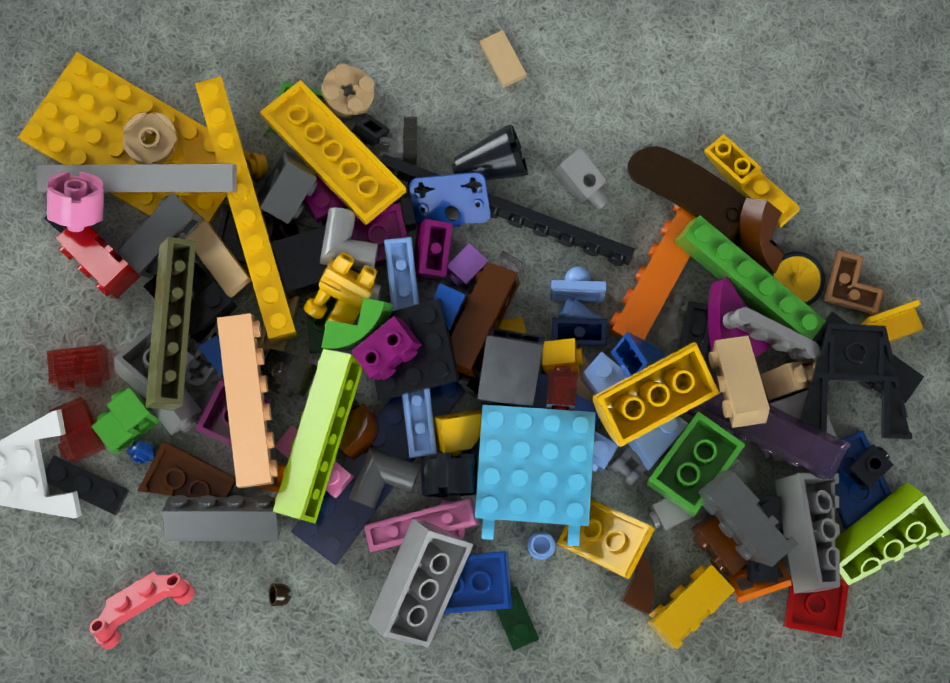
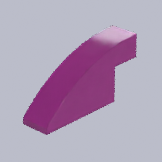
M728 277L714 281L710 287L708 334L711 352H713L715 340L749 336L754 357L756 358L770 348L769 343L755 340L750 337L749 333L739 328L727 329L723 324V317L726 313L746 307Z

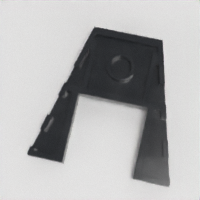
M827 324L796 434H827L828 380L882 383L881 438L912 439V433L909 431L906 417L908 416L905 404L902 402L899 390V379L896 376L893 365L894 358L886 326Z

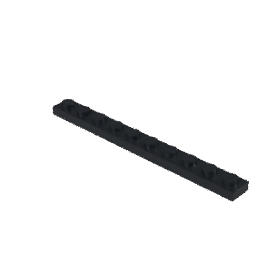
M383 154L380 160L397 179L408 182V185L417 177L439 175ZM419 182V186L415 188L416 190H422L423 188L428 190L434 189L425 187L423 182ZM471 187L473 192H477L476 188ZM488 193L491 210L490 218L502 217L507 219V222L514 227L522 228L525 226L533 229L532 232L540 237H547L549 235L557 238V241L564 246L572 247L576 245L583 248V252L588 255L598 256L599 254L607 257L608 261L614 265L623 266V264L629 266L635 248Z

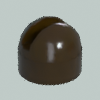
M272 583L269 588L270 605L283 606L289 603L291 596H288L287 592H291V589L282 583Z

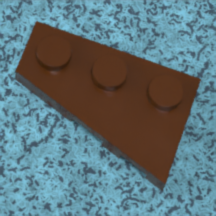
M163 441L137 491L168 496L202 497L212 495L214 497H229L236 484V477Z

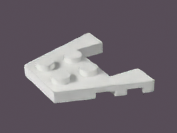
M61 409L48 413L0 440L1 506L69 518L82 516L77 491L55 495L49 494L39 439L66 434Z

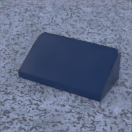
M552 317L551 341L575 338L578 346H607V319Z

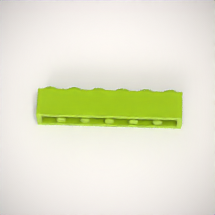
M323 348L317 363L313 383L309 388L307 403L301 414L298 432L292 443L288 464L284 469V477L275 498L273 512L316 524L363 370L353 355Z

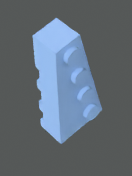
M601 352L583 372L581 380L590 393L595 395L627 377L615 362ZM677 416L628 444L637 453L643 465L649 471L688 423L680 416Z

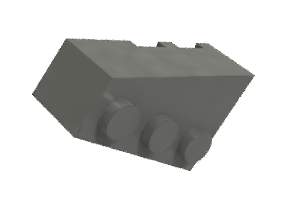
M723 470L698 491L703 498V501H701L703 507L711 515L715 514L721 522L718 524L719 528L727 537L734 539L737 543L735 547L737 552L745 560H752L773 567L798 545L793 537L790 539L785 538L775 527L779 521L773 515L770 518L767 517L758 505L760 500L735 472Z

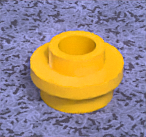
M251 153L250 159H247L250 173L254 179H261L262 176L268 173L266 157L264 154Z

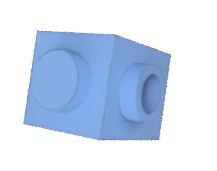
M594 431L592 472L597 470L602 472L618 445Z

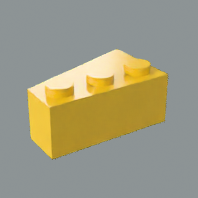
M712 564L707 565L705 568L702 565L697 567L689 575L692 580L685 587L682 584L678 585L669 594L672 599L665 606L660 603L648 614L651 619L647 624L669 648L678 649L683 644L682 640L690 632H695L701 626L700 623L709 614H713L735 591Z

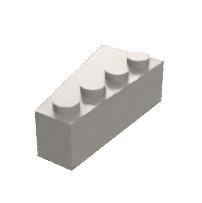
M797 473L775 480L777 496L781 497V520L784 537L789 539L793 537L798 543L788 553L794 594L813 593L840 587V550L835 547V539L840 535L839 524L835 523V509L839 508V496L835 495V484L839 483V473Z

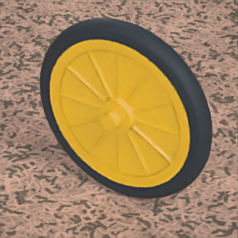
M795 251L784 254L777 272H769L808 306L819 298L824 288L825 275L822 266L813 256L804 252Z

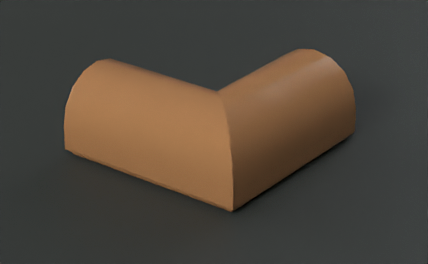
M837 250L823 302L874 316L879 314L884 289L858 283L864 257Z

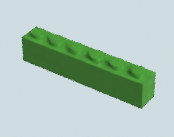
M701 215L689 221L675 239L674 243L717 279L720 280L728 277L740 298L759 314L811 340L826 322L825 319Z

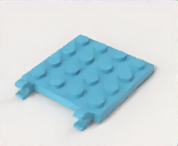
M496 405L482 406L475 518L483 519L482 539H494L495 520L569 525L567 545L579 546L580 526H589L596 412Z

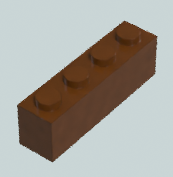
M486 262L484 269L478 271L475 278V288L472 293H468L464 302V311L461 317L456 318L452 327L451 342L457 370L473 378H476L483 363L489 328L499 329L520 285L517 272L490 262Z

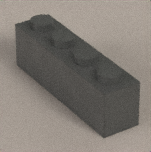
M184 495L168 497L162 511L165 541H278L281 531V514L273 512L276 497L268 495L258 497H242L240 495L230 497H214L212 495L186 497Z

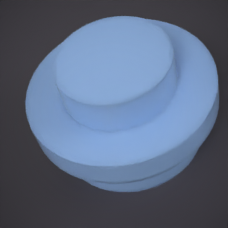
M536 532L528 540V552L535 559L545 560L554 553L555 541L546 532Z

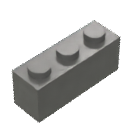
M172 192L159 202L158 208L152 215L142 220L140 228L123 241L122 247L117 253L139 275L150 279L158 269L160 244L168 237L186 239L204 219L183 198Z

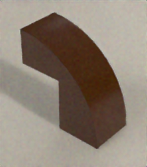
M746 198L740 217L739 232L742 250L767 272L776 273L784 253L772 245L770 240L782 212L767 200Z
M642 554L634 570L635 573L620 601L643 614H649L654 598V579L650 565Z

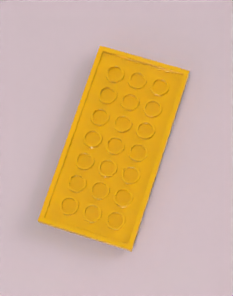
M76 52L18 136L21 141L61 165H133L139 163L135 162L123 147L125 125L132 117L139 113H161L172 122L179 139V145L174 154L162 164H218L207 127ZM147 134L145 136L147 141L144 144H153L156 141L157 135L151 136ZM244 150L246 159H250L251 153ZM172 192L108 193L149 216L158 208L159 202ZM173 192L183 198L204 219L199 225L205 220L211 224L228 198L226 192Z

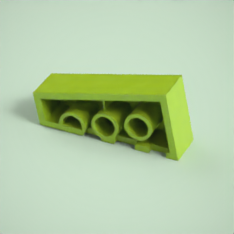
M907 481L835 539V547L840 550V577L848 585H851L880 570L882 564L890 560L896 562L904 558L905 552L915 547L921 549L930 544L929 540L937 536L943 538L950 534V531L927 497Z

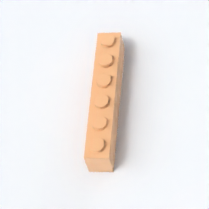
M251 313L217 318L236 486L238 488L275 484L274 477L278 476V466L276 459H271L270 450L275 448L273 431L268 432L267 421L271 420L270 404H265L264 393L268 392L266 375L261 376L260 365L265 364L263 348H258L257 337H261L259 320L255 321Z

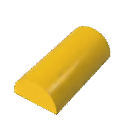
M693 342L593 395L592 399L606 431L619 447H622L720 393L697 343Z

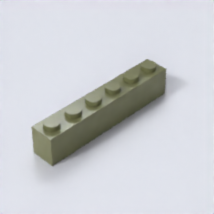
M168 237L159 246L145 408L174 411L183 405L196 241Z

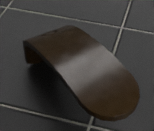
M658 146L646 147L637 151L630 158L627 171L631 180L670 200L694 217L701 215L736 246L741 243L739 232L740 217L746 197L705 168L666 148Z

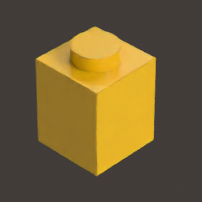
M575 338L544 341L542 366L547 377L580 376V365H584V352L582 348L578 349Z

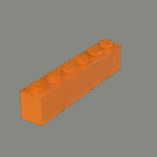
M676 204L672 210L676 213L672 221L667 219L660 231V234L664 235L660 244L654 242L647 255L651 258L647 267L641 265L634 278L639 281L634 290L629 288L622 300V303L626 304L621 313L616 311L609 323V326L613 327L610 335L619 340L623 338L626 332L643 340L646 338L690 257L674 241L689 221L696 217Z

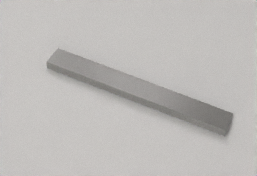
M236 164L37 165V192H47L49 178L61 172H70V176H79L80 172L93 174L102 180L104 192H237Z

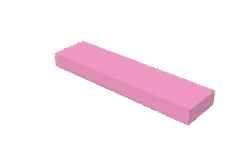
M470 497L365 524L364 528L370 552H375L401 545L412 519L436 525L448 532L477 526L479 523L478 519L475 518L473 498Z

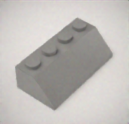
M412 519L368 623L383 637L429 648L473 547V543L436 525Z

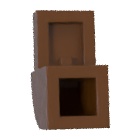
M355 398L353 399L339 445L343 452L353 460L358 458L373 444L378 433V421L375 414L364 403L360 405Z

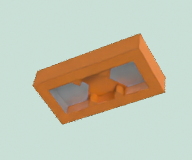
M781 560L779 561L778 583L747 581V569L738 571L735 575H727L728 583L735 589L733 594L738 604L792 585L791 578Z

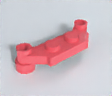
M154 571L105 600L107 605L99 618L91 622L89 631L95 636V641L103 649H112L121 639V633L117 629L119 625L166 597H172L177 604H187L193 599L195 589L188 580L182 579L177 573L167 576L158 575Z

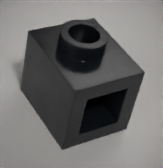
M873 444L866 447L843 471L862 490L871 488L894 464L889 460L890 456L880 446L876 447Z

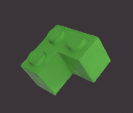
M130 387L117 391L111 397L112 401L107 404L110 410L101 413L96 418L97 422L91 426L110 452L116 455L160 422L151 410L152 408H145L146 400L144 397Z

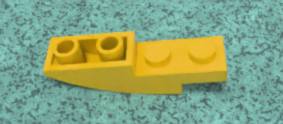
M725 134L721 135L704 150L705 155L717 171L744 197L767 200L782 212L777 223L779 229L799 212L800 206L761 173L762 167Z

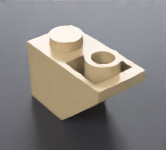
M815 359L787 363L760 374L768 399H779L808 390L816 365Z

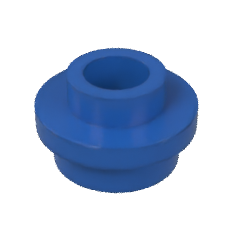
M134 441L132 446L128 447L127 454L131 456L132 461L147 464V461H153L155 448L149 443Z

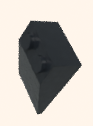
M194 262L188 335L198 344L210 333L217 322V318L230 315L237 308V305ZM157 274L143 286L154 299Z

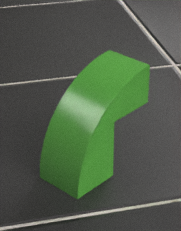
M363 298L358 326L327 320L321 348L334 351L353 350L389 320L393 305L384 301Z

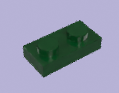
M517 587L511 589L512 608L496 610L513 651L539 640Z

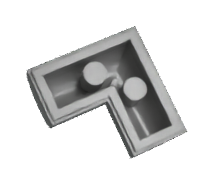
M337 207L328 210L320 264L328 265L331 259L335 260L344 251L355 259L351 269L361 270L364 265L375 269L378 244L352 240L356 214L353 211Z

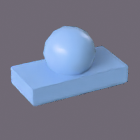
M572 267L565 274L564 280H551V301H565L568 297L572 300L576 298L580 302H604L606 282L591 281L590 273L584 267Z

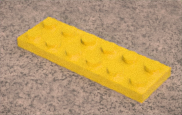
M301 80L260 111L261 117L365 225L406 193V187Z

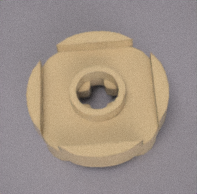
M339 64L325 76L321 86V96L323 95L325 105L336 116L351 118L359 114L362 115L370 108L374 99V81L357 67ZM349 87L355 95L349 94L347 97L343 95L344 90L341 88Z
M139 113L132 117L124 127L123 147L128 155L139 164H162L174 154L179 145L174 125L161 113ZM147 134L151 136L157 135L156 141L153 144H144L147 141L145 138Z

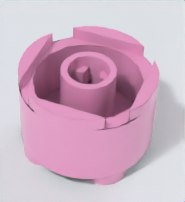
M61 172L49 178L47 186V219L49 221L67 226L69 231L81 232L84 230V227L94 225L103 220L104 188L100 178L86 172H80L79 176H70V172Z

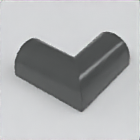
M369 447L348 499L375 509L385 483L412 493L421 466Z

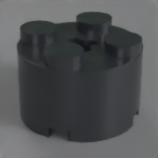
M437 453L435 456H422V496L476 495V454H460L459 457L452 456V453Z

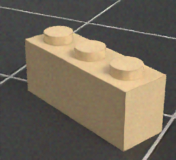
M749 336L715 340L713 352L709 353L711 368H716L717 371L716 386L719 393H723L724 401L722 402L725 418H730L732 428L766 423L770 407Z

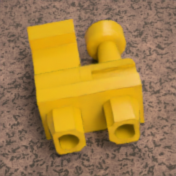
M342 251L335 260H330L319 282V290L316 297L309 298L303 307L305 312L311 317L322 319L327 311L325 303L332 296L338 300L330 311L327 320L353 325L361 312L363 298L369 299L372 294L377 270L364 265L358 274L350 269L355 259Z

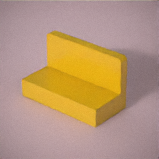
M916 300L871 316L863 321L861 325L886 326L889 342L924 329L916 311L921 302Z

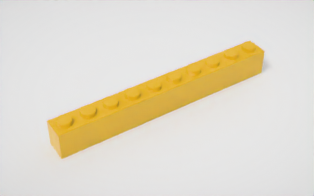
M219 76L195 83L218 164L237 165V192L226 193L268 339L272 344L298 337L222 77Z

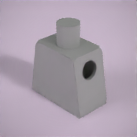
M580 147L552 173L580 204L588 199L599 210L610 201L607 195L600 189L607 182Z

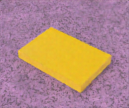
M590 498L589 526H580L579 546L567 545L569 525L565 526L556 544L629 580L655 529L642 521Z

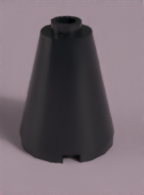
M513 125L504 126L456 156L455 163L451 164L453 173L480 172L485 176L486 180L516 178L528 175L526 160L522 156V147ZM472 177L470 182H475V178Z

